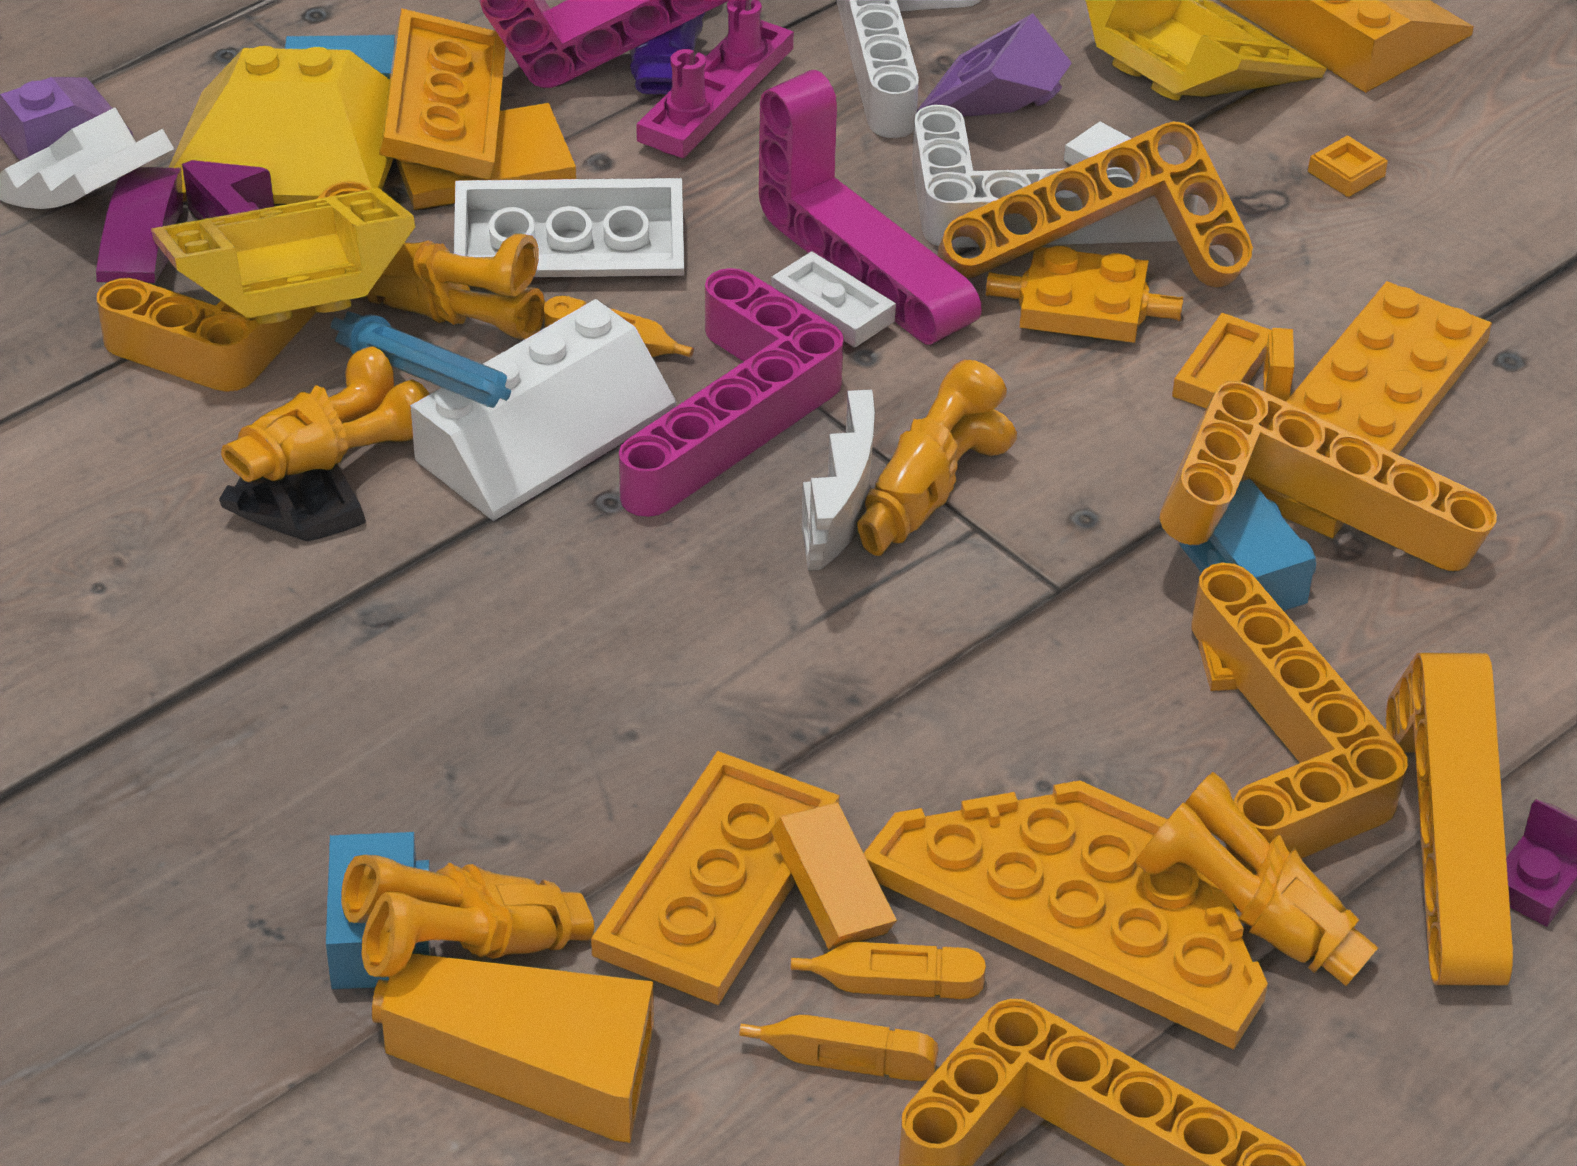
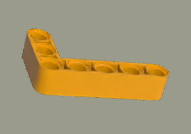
M1173 121L1162 124L957 217L946 228L939 244L937 256L967 279L974 278L1154 195L1193 273L1199 281L1207 286L1223 287L1236 280L1250 261L1253 247L1250 237L1198 134L1187 124ZM1164 144L1175 146L1182 153L1184 162L1177 165L1165 162L1159 155L1158 146ZM1113 167L1123 168L1131 175L1133 186L1127 188L1115 186L1108 179L1106 171ZM1063 190L1072 191L1081 199L1082 209L1066 211L1056 202L1055 194ZM1190 194L1200 196L1207 203L1209 214L1200 216L1189 212L1184 205L1183 197ZM1013 213L1021 214L1030 222L1032 231L1024 235L1014 234L1005 226L1003 217ZM962 236L969 237L978 244L981 254L971 259L963 258L953 250L951 241ZM1222 245L1228 248L1233 254L1234 265L1225 267L1215 263L1210 257L1209 246Z
M354 181L339 182L325 189L317 199L370 190V188ZM121 278L107 282L97 292V306L103 342L108 352L224 392L238 391L253 383L316 313L315 306L292 310L293 317L288 320L261 324L257 322L256 317L247 318L223 301H220L215 306L131 278Z
M1240 381L1225 382L1215 391L1192 435L1160 510L1159 517L1162 528L1178 542L1188 545L1205 543L1213 535L1244 475L1448 571H1460L1466 568L1497 522V514L1493 505L1478 492Z
M1231 563L1213 564L1204 569L1199 577L1191 629L1199 642L1201 639L1205 644L1207 642L1220 657L1222 667L1229 668L1233 672L1236 679V687L1300 762L1290 768L1246 785L1236 794L1234 798L1235 805L1269 843L1280 833L1289 853L1296 848L1301 859L1391 820L1397 810L1408 768L1407 756L1403 749L1249 571ZM1225 843V848L1252 873L1253 868Z
M1417 653L1388 697L1385 721L1386 731L1399 744L1404 753L1416 754L1427 943L1431 979L1434 985H1508L1512 974L1513 945L1492 663L1487 653Z
M1007 999L992 1006L907 1104L902 1113L899 1166H973L1021 1107L1028 1109L1125 1166H1306L1301 1155L1286 1143L1037 1004L1024 999Z

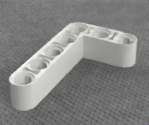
M837 0L867 122L874 133L886 138H900L914 131L919 77L900 11L968 7L979 3L981 0Z
M936 104L926 106L915 114L912 156L913 174L922 232L925 239L934 245L939 246L949 223L957 217L1063 170L973 171L965 121L957 109L947 105ZM1113 167L1106 171L1108 179L1115 186L1121 188L1133 186L1131 175L1123 168ZM1063 190L1055 194L1056 202L1066 211L1082 209L1081 199L1072 191ZM1193 194L1183 197L1184 205L1189 212L1196 215L1199 196ZM1154 195L1046 245L1177 241ZM1013 213L1003 217L1005 226L1014 234L1024 235L1032 231L1030 222L1021 214ZM962 236L951 241L953 248L979 247L969 237Z

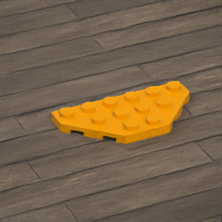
M1083 781L1056 784L1053 786V794L1021 800L1017 799L1015 792L961 801V810L929 816L924 815L922 808L895 812L864 852L879 884L1233 1050L1265 1001L1268 983L1259 962L1252 961L1242 939L1244 928L1240 920H1238L1239 917L1232 901L1214 883L1185 863L1178 862L1159 874H1149L1135 864L1139 854L1168 819Z

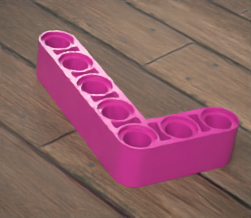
M479 0L483 13L529 81L541 88L559 86L729 1L566 0L550 9L545 0Z
M809 70L764 91L760 99L759 201L765 216L772 225L807 253L811 251L896 303L895 322L926 345H932L976 322L981 316L982 308L979 295L973 284L835 178L837 101L829 80L821 72Z
M735 268L720 269L713 272L706 279L705 332L712 342L742 360L743 363L628 438L621 445L619 450L621 505L628 512L644 517L657 516L668 511L834 397L840 391L842 385L844 344L842 332L830 322L749 272Z

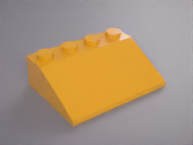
M1219 0L1365 93L1470 37L1473 34L1474 28L1471 24L1431 0Z

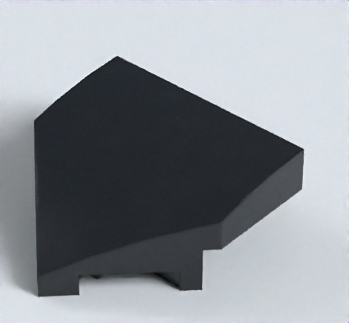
M335 464L331 470L313 469L294 475L285 474L283 479L276 481L261 477L252 482H246L240 477L235 486L227 485L219 498L222 508L252 522L304 541L331 536L366 523L362 507L338 464Z

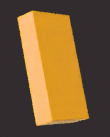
M1221 313L1174 378L1172 397L1207 408L1215 391L1221 384L1228 381H1240L1249 384L1265 360L1268 335L1272 330Z
M836 802L781 816L770 831L828 950L848 942H859L887 934L897 919L839 803Z

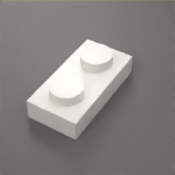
M812 251L771 278V286L836 326L842 332L844 341L854 348L895 322L896 303Z

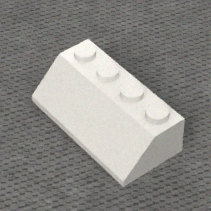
M594 299L483 363L507 375L505 387L511 389V395L507 401L499 399L496 406L491 408L440 388L410 405L415 461L488 518L495 521L625 442L628 438L675 408L676 400L636 327L597 299Z

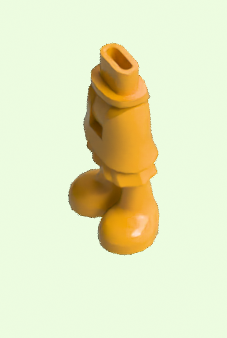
M514 234L503 241L495 256L469 257L450 253L443 243L434 244L429 240L418 243H404L368 293L367 298L371 303L380 304L383 301L384 304L392 308L422 314L439 323L447 320L455 325L458 323L464 324L467 317L496 326L509 336L525 340L540 331L544 319L543 307L545 300L543 292L537 287H528L538 266V244L532 235ZM469 286L485 288L496 294L470 291Z
M374 346L366 347L355 352L347 363L345 371L346 388L328 397L325 388L315 385L310 393H298L288 403L262 415L252 425L249 424L241 428L237 440L222 446V459L230 469L246 482H252L261 477L276 481L283 479L285 474L294 475L313 469L331 470L335 464L342 460L343 455L349 448L385 441L400 442L413 440L410 405L430 394L421 383L413 379L394 386V373L389 359L380 349Z
M965 359L954 364L943 378L938 395L926 418L913 419L910 431H905L900 435L897 448L891 460L877 479L875 488H870L865 501L866 512L857 522L862 544L869 553L881 556L892 542L903 543L911 532L917 530L936 509L946 503L956 482L957 462L965 452L972 449L988 456L1004 454L1017 440V431L1013 423L1003 413L994 409L1006 397L1007 387L1003 379L987 365L975 360Z
M1215 772L1209 774L1193 791L1187 801L1183 802L1174 811L1135 860V864L1149 874L1162 873L1178 862L1185 863L1199 871L1214 883L1241 912L1238 920L1251 926L1249 933L1261 937L1279 951L1301 963H1305L1314 955L1315 959L1308 968L1313 973H1316L1322 966L1345 986L1349 984L1378 949L1374 943L1354 928L1360 919L1351 910L1346 909L1339 898L1306 866L1296 848L1289 853L1280 833L1270 843L1235 805L1228 785ZM1213 835H1215L1217 838L1225 842L1236 853H1238L1253 868L1252 873L1242 863H1240Z
M378 855L355 856L349 863L343 878L341 890L343 913L349 922L366 923L362 936L361 955L364 968L369 975L374 977H391L403 970L411 958L415 944L418 942L430 940L457 941L461 943L463 948L468 949L478 957L487 956L495 959L511 954L535 953L547 948L550 950H561L568 940L588 941L594 933V920L583 895L579 892H561L554 882L543 879L538 885L532 879L496 874L485 871L474 864H468L459 868L452 863H448L435 873L405 866L393 859Z

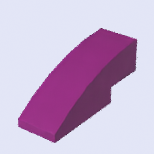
M139 167L118 179L103 228L96 267V282H110L121 278H131L146 283H156L169 259L154 242L151 228L174 225L182 215L184 210L181 168Z

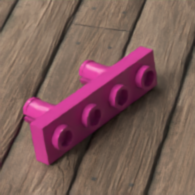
M729 0L727 2L728 34L706 57L698 52L695 55L694 64V50L691 49L678 50L670 57L672 67L671 91L636 124L637 142L684 159L793 50L794 31L760 20L762 5L759 0H752L751 2L750 0Z

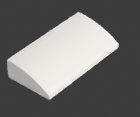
M682 178L455 181L454 254L469 257H493L503 241L514 234L532 235L536 239L539 248V261L534 277L684 276Z

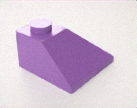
M1032 13L959 55L918 108L917 112L926 106L936 104L953 107L963 117L1011 113L1031 102H1034L1038 107L1048 102L1061 90L1062 85L1059 83V80L1072 63Z
M50 77L41 81H31L20 88L0 94V136L21 161L49 147L71 129L113 108L87 77Z

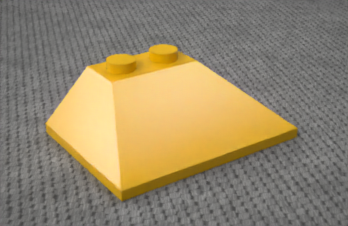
M1085 0L1096 47L1114 57L1112 61L1114 67L1133 76L1140 77L1141 74L1153 81L1151 89L1169 99L1180 100L1182 95L1206 97L1322 78L1327 69L1211 0Z
M258 46L255 48H243L202 91L169 165V168H181L183 201H187L182 164L191 160L255 166L267 169L271 175L274 204H292L314 200L331 185L345 181L359 182L370 189L379 188L382 190L393 161L392 157L379 155L390 79L350 50H334L324 47L278 49L270 46Z
M376 188L151 228L154 242L177 271L245 317H256L258 323L269 324L292 318V310L315 306L316 312H335L351 307L350 299L366 297L414 230L415 221L414 215L381 189Z

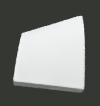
M113 108L71 129L49 147L1 171L0 201L24 208L46 209L60 207L72 203L173 150L174 147L163 129L136 142L117 109Z
M872 390L847 392L846 433L829 434L828 477L811 478L810 482H803L802 533L808 570H821L835 559L857 533V522L866 512L865 501L870 489L875 416Z

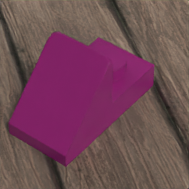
M196 160L182 164L188 209L198 220L274 207L271 175L265 168Z
M1535 799L1531 804L1524 835L1506 856L1510 908L1546 927L1577 889V817L1553 804Z

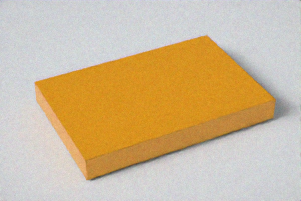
M549 103L499 111L495 163L490 180L576 179V165ZM395 158L414 210L454 204L455 181L487 180L474 176H460L448 170L418 163H404Z

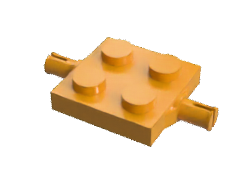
M1065 246L1035 249L1031 267L1023 274V277L988 272L985 296L1019 299L1021 306L1019 328L1135 343L1138 326L1145 320L1146 316L1180 321L1184 298L1183 296L1175 297L1149 293L1150 289L1146 283L1148 260L1133 259L1128 255L1120 253L1101 255L1078 252Z

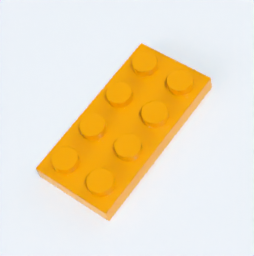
M401 9L396 30L379 155L396 158L404 163H418L448 170L460 176H474L490 180L495 163L506 45L496 31Z
M717 751L592 936V956L719 1006L796 883L770 830L781 816L836 802L839 803L840 795Z

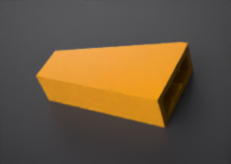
M412 954L405 968L389 977V980L379 979L377 981L372 1002V1021L374 1023H382L386 1054L611 1140L631 1142L654 1029L653 981Z

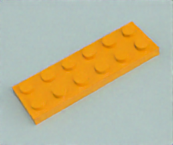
M1386 281L1286 402L1399 455L1487 343L1492 322L1471 315L1463 309L1454 308L1418 294L1410 288L1401 287ZM1243 475L1242 478H1241V481H1244V480H1247V479H1251V478H1248V477H1246V476ZM1251 479L1267 499L1276 503L1282 517L1332 539L1344 525L1343 522Z

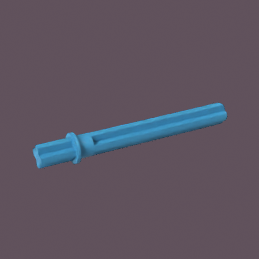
M347 311L344 320L334 317L331 322L330 328L339 331L335 342L349 348L353 354L363 348L374 346L385 354L392 367L486 407L494 408L499 399L507 401L511 395V389L505 387L507 375L503 372L394 329L383 317L373 314L362 316Z

